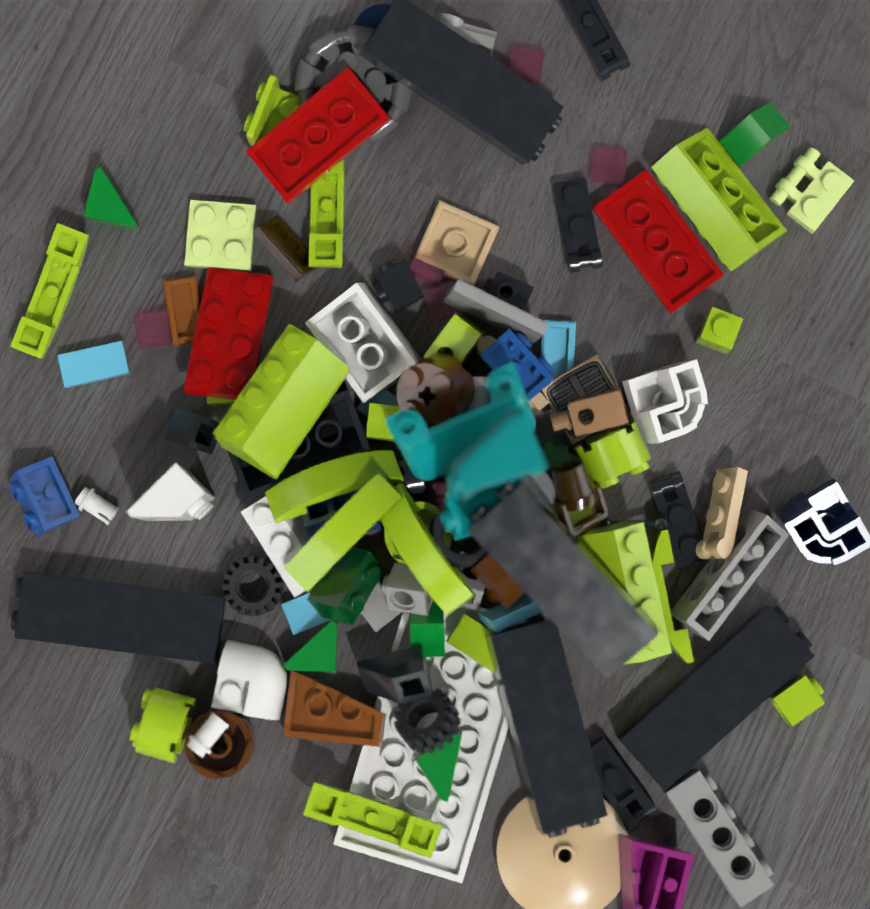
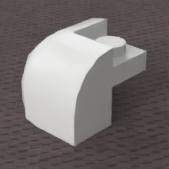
M697 359L667 365L622 381L631 412L627 413L629 421H636L645 443L648 444L661 443L689 433L697 428L696 424L702 417L704 406L708 404L707 392Z
M227 640L217 672L218 678L211 707L256 718L279 720L287 689V672L283 662L273 651L264 647Z

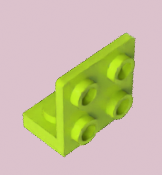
M271 74L267 83L261 82L256 94V100L259 101L255 113H249L244 125V131L247 132L246 137L250 147L299 108V96L280 89L277 77Z

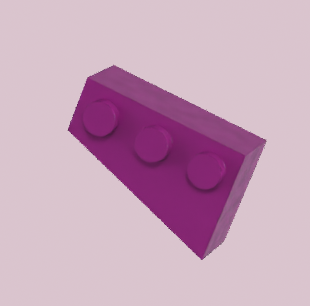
M619 834L623 909H681L695 855L678 847Z

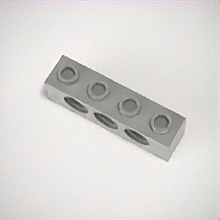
M748 509L738 522L732 554L728 558L718 559L714 557L710 559L670 611L671 615L689 631L710 641L790 534L768 515Z
M695 768L675 781L667 790L662 791L734 902L741 908L774 886L769 878L774 873L763 857L757 860L750 848L755 846L754 842L744 828L739 831L732 820L736 818V815L728 802L724 800L720 803L714 794L718 787L709 773L701 774ZM701 798L708 799L710 802L708 813L703 816L696 815L694 812L695 802ZM719 827H726L729 833L728 839L722 844H715L712 839L713 832ZM736 856H745L747 859L746 868L741 872H733L731 869L732 860Z

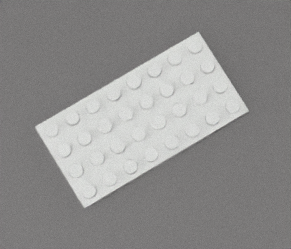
M460 606L450 614L444 612L445 657H426L431 672L433 690L435 691L438 688L443 694L446 693L458 710V716L461 719V724L457 725L459 732H462V738L449 801H441L415 761V757L421 753H418L416 749L413 751L409 748L397 732L394 721L397 720L394 715L395 711L401 712L398 707L399 704L380 696L377 697L374 708L386 713L382 747L363 745L349 790L351 793L382 802L442 825L432 858L399 848L398 845L342 826L338 827L334 845L463 883L509 724L495 673L447 643L446 640L463 613L482 625L479 613L488 609L479 607L477 611ZM403 612L391 653L411 648L410 613ZM524 620V621L519 622V623H517V624H515V625H513V626H516V625H519V624H523V623H526V622H529V621ZM434 712L425 715L419 721L417 728H425L432 724L437 718L438 713Z

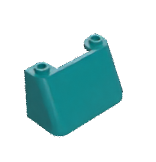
M513 362L494 370L489 375L486 386L491 400L490 403L434 428L428 429L422 417L410 410L401 411L385 418L397 446L415 477L420 480L429 481L449 473L451 466L508 411L521 408L529 421L532 431L535 430V415Z
M521 408L506 412L451 466V471L447 474L448 487L444 511L440 512V518L445 531H451L455 541L472 536L468 532V521L471 520L469 515L480 504L484 503L487 506L496 498L495 492L505 482L510 480L513 483L520 477L526 483L523 475L530 473L533 476L545 472L547 464L529 421Z

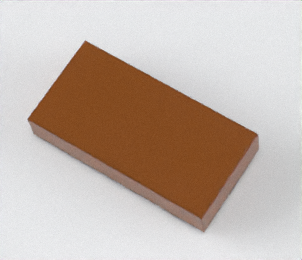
M189 276L164 280L163 286L172 344L174 347L193 344L201 306L197 277Z

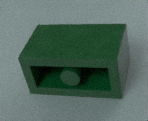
M351 547L314 586L307 600L321 617L353 626L357 617L364 609L365 603L375 585L379 582L384 569L370 551Z

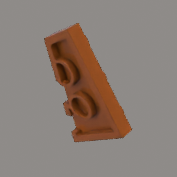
M291 670L283 737L382 747L386 713L297 671Z

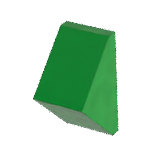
M769 102L749 114L719 143L740 168L790 129L791 126L774 105Z
M101 167L96 169L84 216L89 222L130 231L138 230L140 227Z
M433 600L427 616L410 613L411 648L422 645L426 657H445L444 611Z
M334 620L330 621L283 666L287 670L336 672L339 624Z
M458 732L457 735L451 733L454 740L451 744L447 741L443 742L445 748L441 751L436 746L434 747V753L429 754L427 751H424V754L415 757V761L441 801H449L462 732Z

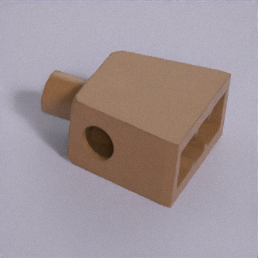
M621 388L569 401L567 403L568 410L550 414L555 434L574 429L576 436L624 425L629 421ZM592 410L594 419L583 421L580 417V411Z

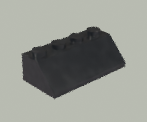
M346 390L332 397L277 479L229 451L228 454L245 500L264 494L285 479L308 468L337 458L371 452L349 390Z

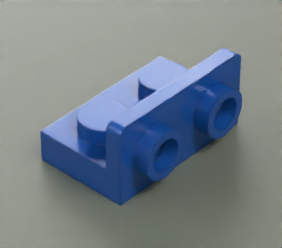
M509 328L482 352L479 357L492 371L513 362L528 400L531 401L539 392L553 382L554 377L551 373L554 369L545 358L540 356L537 359L530 352L529 348L532 345L521 332L518 331L514 334Z
M53 457L19 469L9 478L11 482L9 483L10 493L15 501L20 502L25 512L23 513L25 525L30 531H34L37 538L43 536L47 531L80 517Z

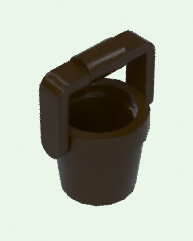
M582 459L568 460L552 468L551 473L557 497V504H555L557 517L574 536L583 535L596 527L598 522L605 519L608 515V508L600 484L597 481H592ZM593 504L595 505V513L589 514L572 526L568 512L578 511Z

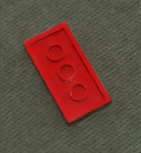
M347 67L250 147L246 153L282 198L290 204L391 121V119L350 68Z
M647 169L593 207V212L669 315L724 276V273Z
M208 267L184 385L185 394L236 400L258 369L274 285L273 276Z

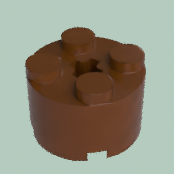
M433 354L403 371L399 378L396 390L397 401L400 407L399 412L410 410L418 413L428 429L460 416L470 406L474 398V381L470 372H466L460 365L462 362L451 355Z
M222 709L206 712L195 719L187 730L184 740L187 758L193 769L205 777L212 779L230 777L243 769L252 758L255 749L254 729L249 721L240 713ZM213 712L229 725L221 734L225 737L224 742L228 745V748L217 751L215 749L217 744L214 743L209 749L211 753H206L202 758L188 747L187 744L191 740L189 736H194Z

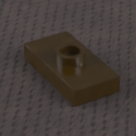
M278 216L261 224L253 232V235L296 282L318 268L309 267V250Z

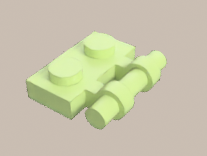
M812 147L803 156H798L793 163L795 167L786 178L779 180L775 185L777 190L770 197V200L778 206H781L786 198L793 202L794 205L787 212V215L811 234L815 232L854 182L852 178L830 161L824 165L821 171L816 168L814 163L819 158L820 153ZM805 175L812 182L801 193L797 190L796 185Z

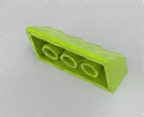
M709 128L677 144L651 167L656 173L659 182L669 190L676 199L679 208L689 216L696 225L699 234L709 242L717 253L719 260L731 272L787 231Z
M288 324L213 434L222 448L277 479L351 370L317 339Z
M624 521L575 536L657 626L659 635L625 664L644 662L672 653L644 522Z

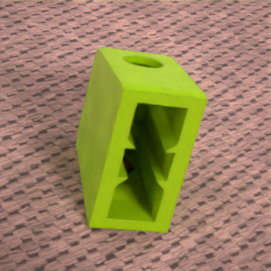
M454 314L428 349L424 358L433 354H442L446 347L452 350L453 357L462 362L460 364L462 366L478 345V341L486 333L461 314Z

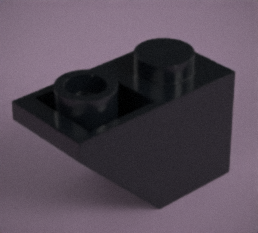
M422 645L357 662V668L366 692L398 704L433 696L431 672Z

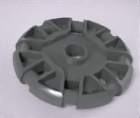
M348 25V29L336 31L335 28L316 38L308 46L310 50L304 60L300 59L295 74V91H298L300 98L298 105L300 107L312 97L311 88L321 86V90L349 67L355 76L361 78L363 86L380 106L384 99L393 103L386 113L391 121L368 139L372 142L380 140L399 125L398 119L403 111L407 112L409 108L412 90L397 80L396 83L387 85L385 72L359 55L374 31L373 28ZM351 42L353 52L341 54L339 44ZM321 56L329 61L323 73L315 68Z

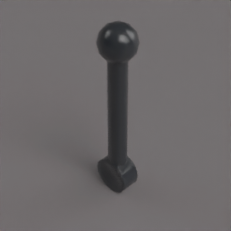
M662 516L656 520H610L606 517L599 522L600 528L624 521L644 522L645 527H655L659 531L665 530L668 526L667 518Z

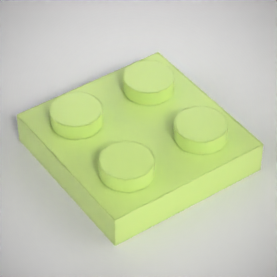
M190 200L184 265L195 268L208 269V267L251 272L256 205Z

